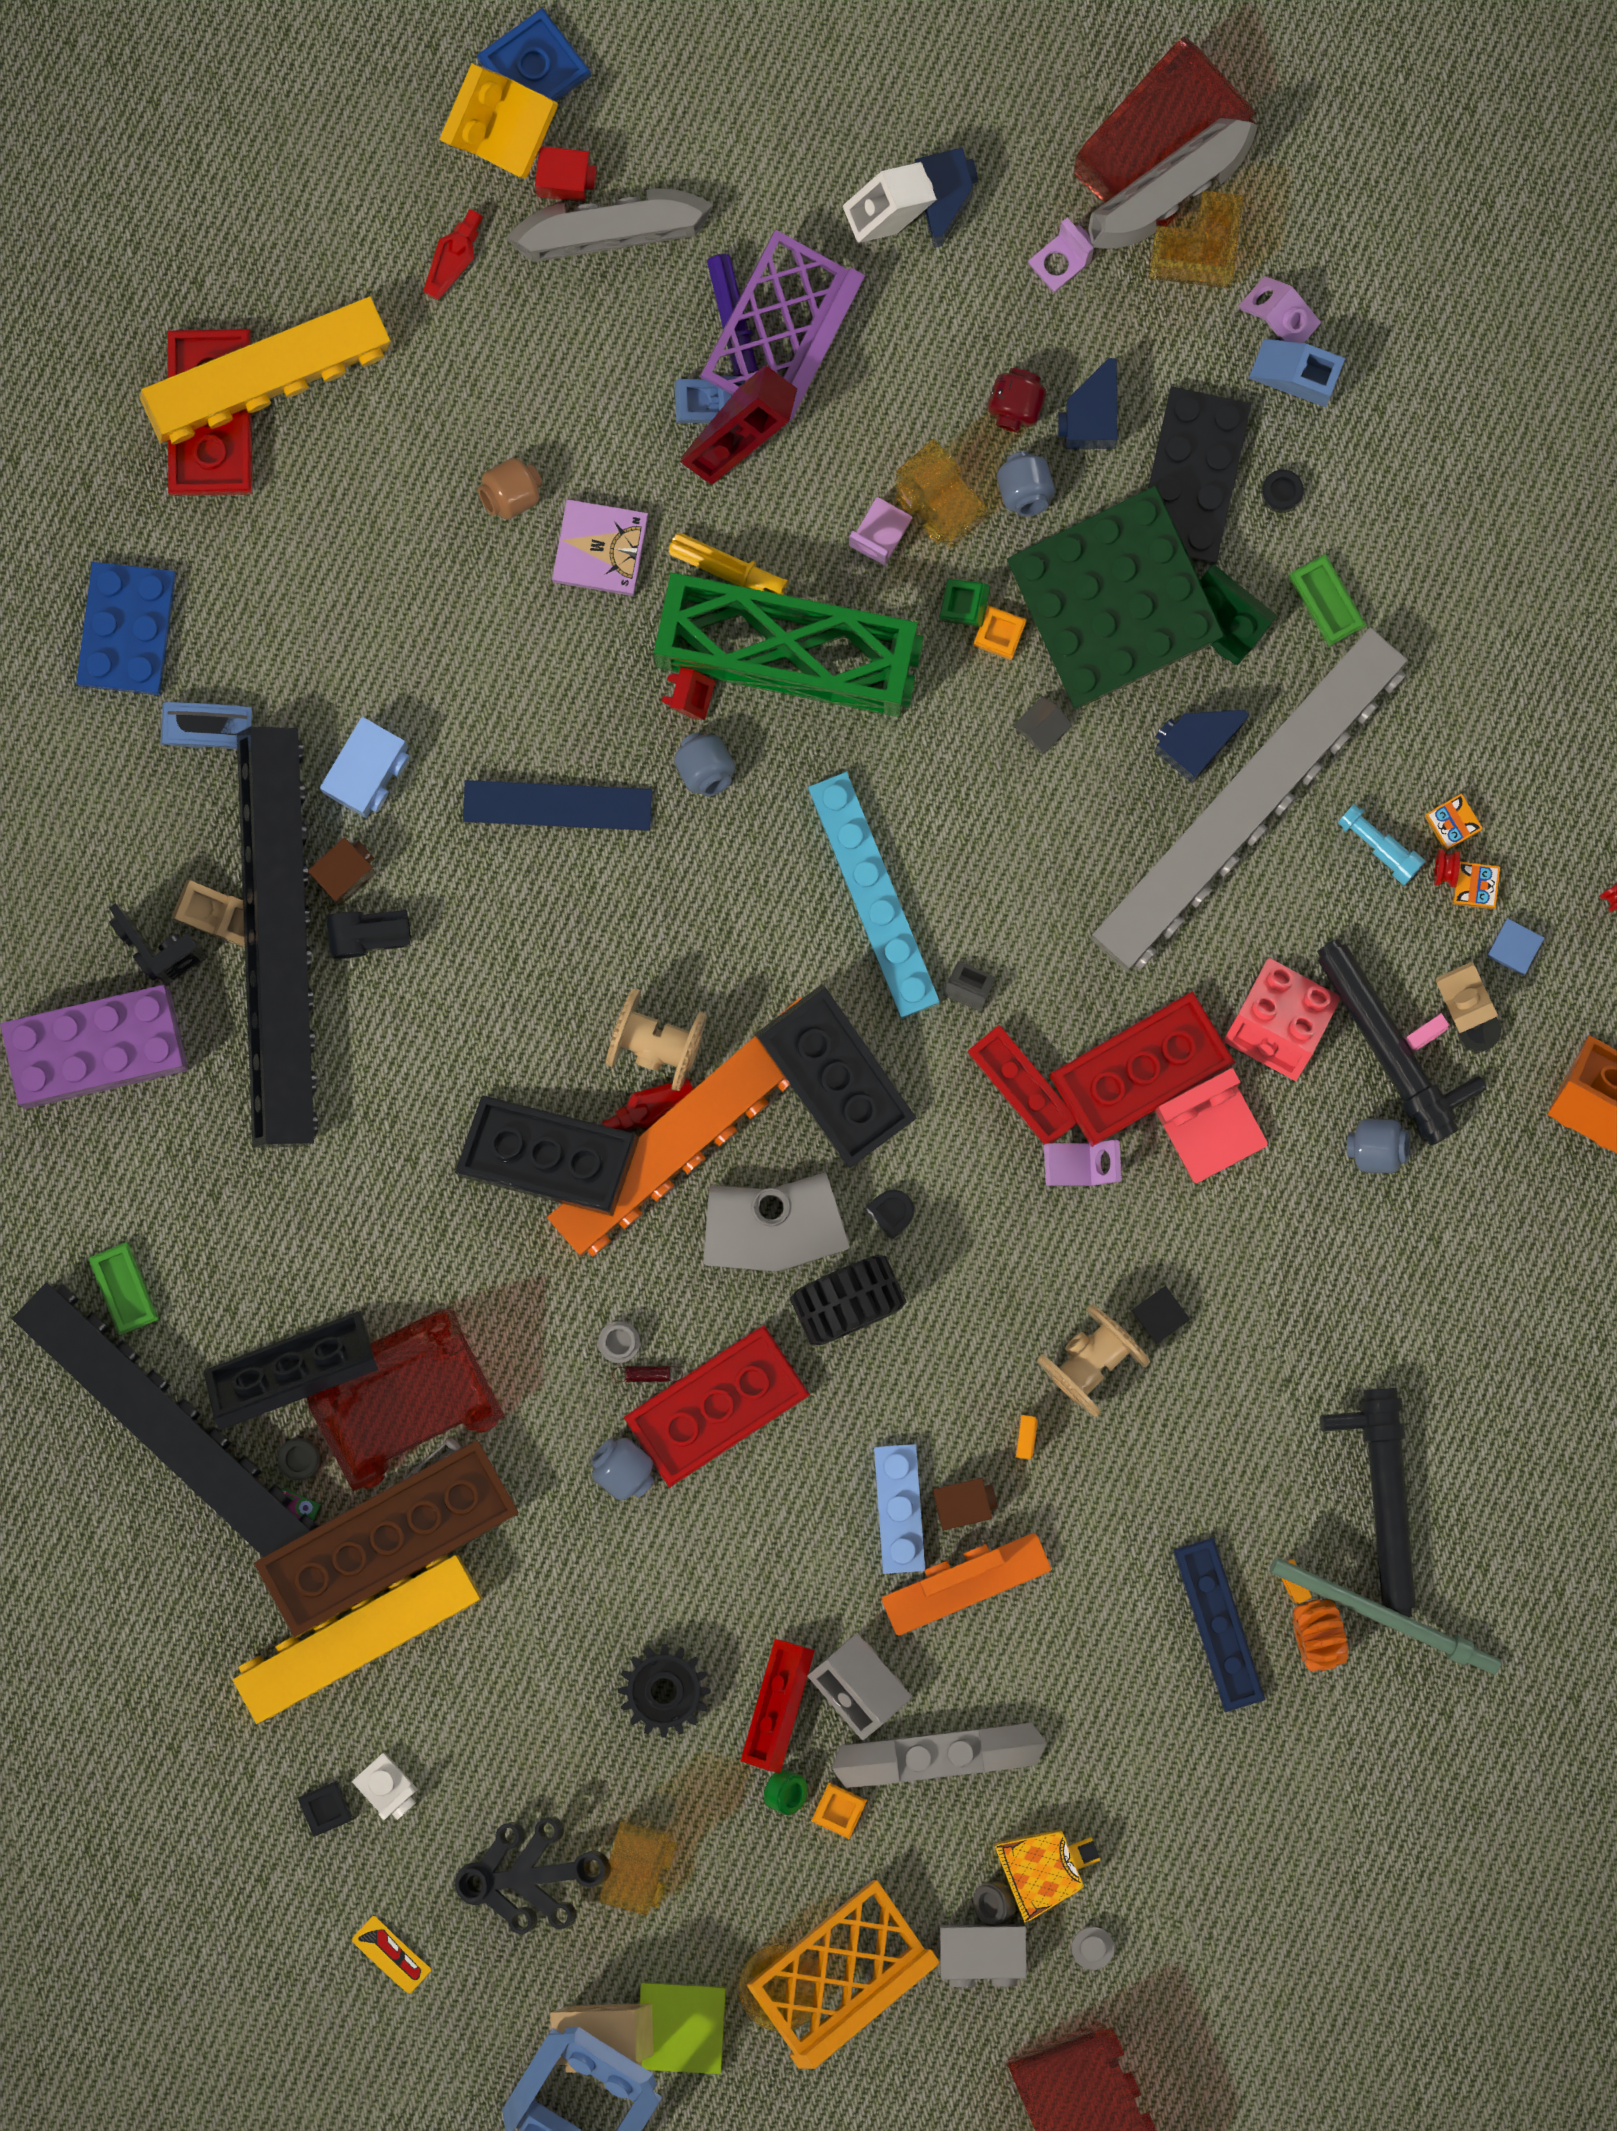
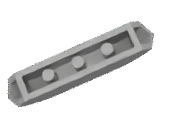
M1220 118L1091 213L1088 231L1092 246L1107 249L1125 247L1138 243L1156 233V219L1163 220L1173 215L1179 209L1178 203L1187 196H1196L1208 189L1212 184L1210 179L1215 178L1222 184L1237 170L1251 148L1258 125L1236 119Z
M673 189L646 190L648 200L640 201L637 197H627L617 200L614 206L599 208L598 204H583L575 207V212L570 213L566 212L565 203L544 208L527 217L510 232L506 239L532 262L688 238L696 236L705 224L713 205L696 195Z
M1031 1722L852 1743L840 1746L831 1769L846 1788L974 1774L1037 1765L1047 1742Z

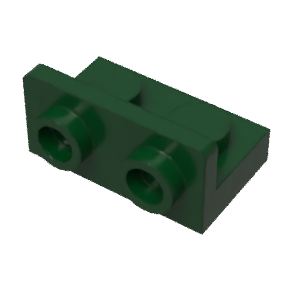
M1213 564L1200 581L1227 638L1211 646L1221 657L1228 659L1234 665H1239L1254 649L1278 616Z

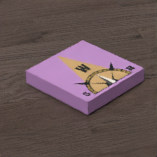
M567 499L553 571V583L634 596L648 523V513Z

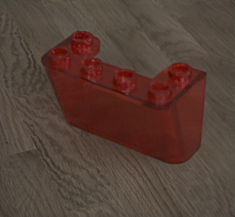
M1100 2020L1006 2060L1035 2131H1157L1149 2111L1140 2114L1134 2098L1141 2096V2092L1132 2071L1123 2074L1117 2058L1123 2056L1124 2052L1112 2027L1104 2030Z

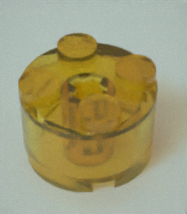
M789 1941L770 1942L756 1949L746 1960L739 1979V1996L746 2013L759 2026L776 2032L778 2030L753 1996L747 1984L796 1944ZM805 1950L799 1956L797 1974L816 1977L818 1961L809 1950ZM787 1965V1966H786L783 1970H781V1971H782V1972H788V1971H789V1965ZM774 1976L772 1979L779 1980L781 1977ZM771 1980L762 1986L773 2002L785 2003L786 1991H784L782 1997L775 1995V1986L769 1984ZM796 1980L794 2005L813 2006L815 1982ZM777 2008V2009L779 2010V2012H780V2013L782 2014V2016H783V2011H784V2009H783V2008ZM793 2010L791 2029L798 2028L811 2020L812 2013Z

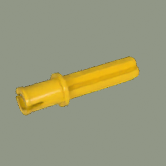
M676 533L670 543V555L735 585L784 595L786 592L784 588L788 587L789 580L782 579L756 567L757 563L752 560L750 563H747L683 533Z

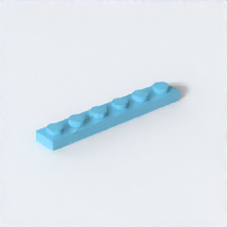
M847 772L809 786L808 791L900 1018L903 1019L940 1004Z

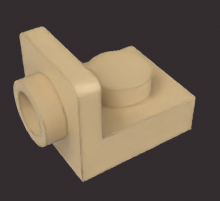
M1470 962L1436 978L1438 988L1459 1033L1498 1016L1474 963Z

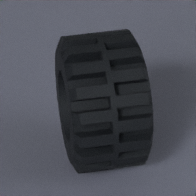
M883 1255L871 1256L825 1275L797 1289L790 1297V1301L810 1345H823L860 1330L900 1311L907 1303L888 1258Z

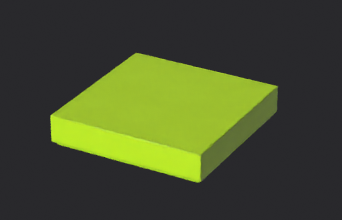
M641 1982L640 2004L652 2003L654 2055L642 2060V2067L646 2070L721 2074L726 1987Z

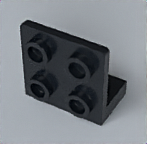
M116 903L109 907L115 916L109 921L110 925L128 947L135 945L138 952L132 956L145 975L149 976L152 981L159 978L163 983L169 985L208 958L200 944L188 933L183 937L178 933L166 939L159 945L158 949L161 952L156 955L129 915Z

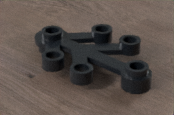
M547 1817L538 1821L535 1826L534 1836L512 1868L508 1871L495 1872L508 1850L520 1846L525 1838L523 1827L516 1822H509L497 1829L495 1841L480 1862L466 1864L458 1871L455 1889L458 1896L464 1902L470 1905L486 1903L508 1921L509 1927L513 1932L525 1934L536 1927L537 1915L529 1907L517 1908L499 1891V1889L513 1888L546 1915L552 1927L564 1929L573 1925L576 1921L577 1913L575 1907L569 1902H557L537 1884L576 1879L582 1886L593 1887L602 1884L608 1879L611 1866L608 1858L603 1853L589 1851L579 1855L575 1862L534 1867L549 1844L560 1840L564 1834L562 1822L556 1817ZM546 1823H550L554 1827L552 1838L545 1834L544 1827ZM507 1828L512 1829L515 1833L513 1843H510L505 1837ZM592 1860L597 1861L600 1865V1873L598 1875L593 1874L590 1870ZM474 1876H478L482 1880L483 1886L480 1891L473 1886ZM559 1908L564 1909L567 1913L565 1923L559 1921L557 1917ZM520 1913H523L528 1919L526 1928H523L518 1923Z

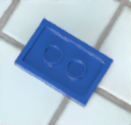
M92 562L76 681L79 687L161 696L176 581L175 571Z

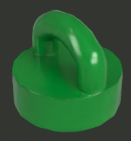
M782 1769L781 1773L775 1772L771 1775L764 1789L765 1805L783 1815L795 1814L801 1809L807 1797L808 1786L806 1780L801 1775Z

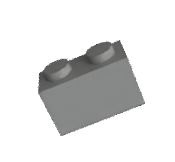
M858 1633L807 1675L862 1741L882 1726L912 1698L900 1679L891 1673L876 1655L874 1649Z
M1024 1923L999 1924L996 1926L986 1924L939 1925L941 1980H949V1987H974L975 1979H992V1986L1012 1987L1018 1986L1017 1979H1027L1026 1926Z

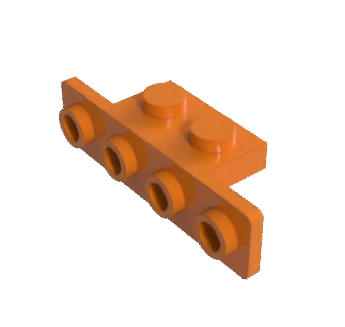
M1031 1533L989 1551L987 1544L963 1553L966 1559L965 1562L950 1567L948 1560L925 1569L927 1578L883 1596L882 1603L895 1634L900 1636L1050 1572L1051 1566L1037 1534Z

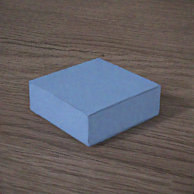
M1507 918L1486 957L1524 976L1544 937Z

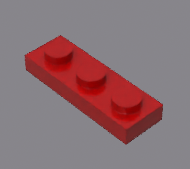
M1000 1025L995 1027L967 1051L971 1059L1043 1145L1055 1143L1078 1124L1068 1106Z
M774 1639L741 1762L771 1772L781 1773L815 1650Z

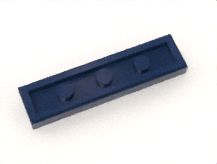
M1214 1537L1174 1549L1173 1553L1224 1712L1226 1713L1266 1700Z

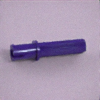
M718 254L709 258L707 265L724 329L740 298L731 256L729 254ZM746 319L738 321L734 330L739 346L751 343L750 337L754 335L753 330H748ZM730 338L727 342L728 349L733 348ZM753 348L741 351L748 373L759 371ZM735 353L730 354L734 372L733 376H742Z

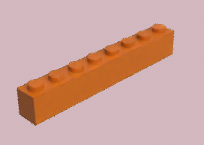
M799 997V998H798L793 1004H791L787 1009H789V1008H790L791 1006H793L795 1003H797L798 1001H800L802 998ZM753 1037L639 1136V1141L613 1216L561 1204L546 1218L581 1258L587 1253L592 1257L596 1256L611 1242L607 1236L619 1225L624 1230L642 1216L643 1213L639 1208L651 1197L655 1202L663 1198L674 1188L675 1185L671 1180L682 1170L687 1175L694 1171L706 1160L702 1153L714 1142L719 1147L725 1144L738 1132L734 1127L738 1121L745 1115L752 1120L770 1104L766 1100L769 1094L776 1088L784 1092L790 1085L757 1038Z

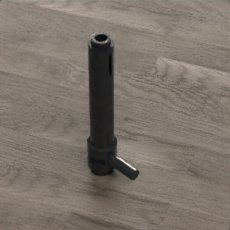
M1336 939L1317 951L1320 956L1318 960L1320 966L1403 1100L1401 1107L1407 1117H1413L1418 1127L1415 1130L1421 1140L1426 1138L1432 1147L1460 1130L1455 1123V1120L1458 1118L1453 1109L1485 1091L1487 1087L1484 1080L1478 1075L1443 1095L1437 1084H1431L1347 944L1342 945L1339 939Z
M1397 1388L1363 1390L1364 1401H1360L1361 1412L1321 1415L1319 1420L1322 1432L1351 1429L1363 1430V1441L1368 1443L1381 1602L1387 1608L1407 1617H1412V1608H1416L1402 1452V1440L1406 1438L1404 1423H1400L1399 1411H1403L1402 1398H1398Z

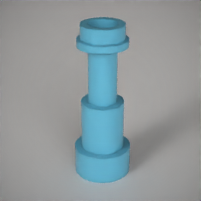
M1353 804L1338 821V824L1343 827L1345 833L1352 829L1375 849L1372 853L1393 870L1392 876L1405 886L1425 864L1426 860L1414 850L1410 853L1389 834L1385 837L1361 816L1365 810L1359 809Z

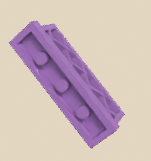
M775 230L699 377L733 395L739 388V386L735 385L736 383L742 381L745 383L756 373L748 374L741 351L762 345L769 368L777 374L779 370L787 368L783 378L798 388L789 421L791 422L865 275L853 268L846 269ZM777 244L793 252L797 265L796 268L779 273L776 272L772 254ZM802 257L813 263L804 265ZM767 266L770 275L761 278ZM820 266L834 274L828 289L815 293L812 292L806 270ZM799 272L806 295L785 301L778 278ZM772 281L779 303L758 309L753 291L756 285ZM824 296L817 308L815 298ZM808 300L813 318L808 326L794 329L787 306ZM749 302L751 312L742 314ZM781 309L788 332L767 338L760 315ZM753 317L760 340L739 346L734 328L738 321ZM805 332L799 344L796 334ZM789 337L794 355L790 362L776 366L769 343ZM730 338L733 348L724 350ZM735 353L742 376L726 380L712 371L720 357Z

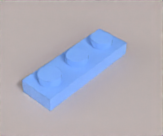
M916 1444L874 1447L883 1574L924 1571L925 1561Z

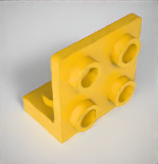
M471 63L439 140L450 146L475 154L525 179L529 175L556 112L558 103L502 74Z

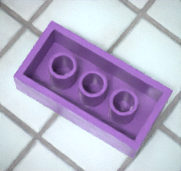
M165 985L0 1023L18 1105L25 1109L189 1071L171 990Z

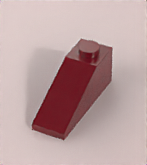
M765 365L736 390L681 456L680 462L713 485L790 421L798 388Z

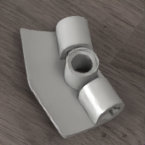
M826 1171L770 1189L710 1184L703 1261L706 1266L782 1271L848 1250L850 1247ZM769 1197L779 1199L784 1206L780 1217L773 1220L765 1219L759 1212L760 1204Z

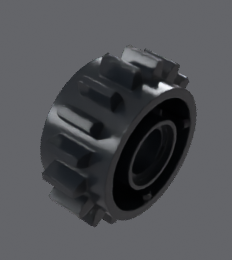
M662 1644L660 1654L655 1655L650 1647L645 1648L647 1659L642 1661L633 1656L630 1660L635 1666L634 1671L623 1670L621 1673L625 1679L629 1680L628 1686L618 1688V1693L628 1696V1701L621 1706V1709L633 1710L635 1714L630 1720L632 1725L640 1720L646 1723L644 1727L645 1734H649L654 1727L660 1728L662 1738L667 1737L670 1727H674L679 1735L683 1734V1722L687 1720L689 1723L696 1725L698 1720L693 1714L696 1709L706 1711L708 1708L705 1703L700 1701L701 1695L711 1693V1688L702 1687L700 1682L708 1676L707 1671L696 1672L694 1667L699 1661L697 1657L689 1661L683 1659L685 1648L680 1647L675 1655L669 1654L668 1644ZM662 1678L671 1680L677 1689L674 1700L668 1703L656 1700L652 1691L654 1683Z

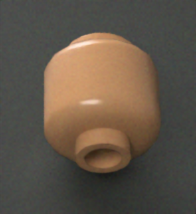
M510 458L487 470L482 475V485L478 487V493L484 507L492 516L498 515L508 520L538 503V488L542 486V480L532 464L526 466L522 461Z

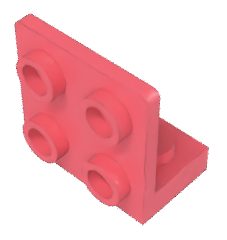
M1269 958L1266 960L1223 1042L1297 1081L1313 1055L1341 998L1338 994Z
M1233 1067L1160 1105L1155 1110L1194 1183H1199L1262 1150L1268 1144L1237 1087L1240 1084V1080Z

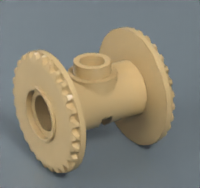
M633 988L616 1022L607 1053L606 1065L614 1068L622 1049L630 1050L637 1055L635 1063L642 1067L659 1071L661 1064L677 1067L672 1090L680 1091L696 1058L707 1015L699 1011L690 1031L668 1023L663 1031L657 1029L659 1020L636 1012L641 990Z
M1092 1304L1086 1310L1100 1327L1092 1335L1087 1336L1084 1332H1080L1069 1341L1065 1347V1350L1069 1353L1068 1360L1060 1368L1043 1354L1039 1356L1037 1361L1068 1397L1089 1414L1097 1417L1102 1412L1087 1395L1105 1378L1100 1371L1104 1367L1112 1371L1127 1354L1145 1368L1149 1365L1150 1360L1134 1339L1118 1323Z

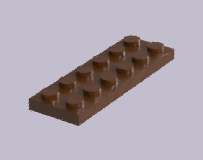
M476 1440L257 1560L253 1565L293 1638L296 1639L519 1515V1512L480 1442Z

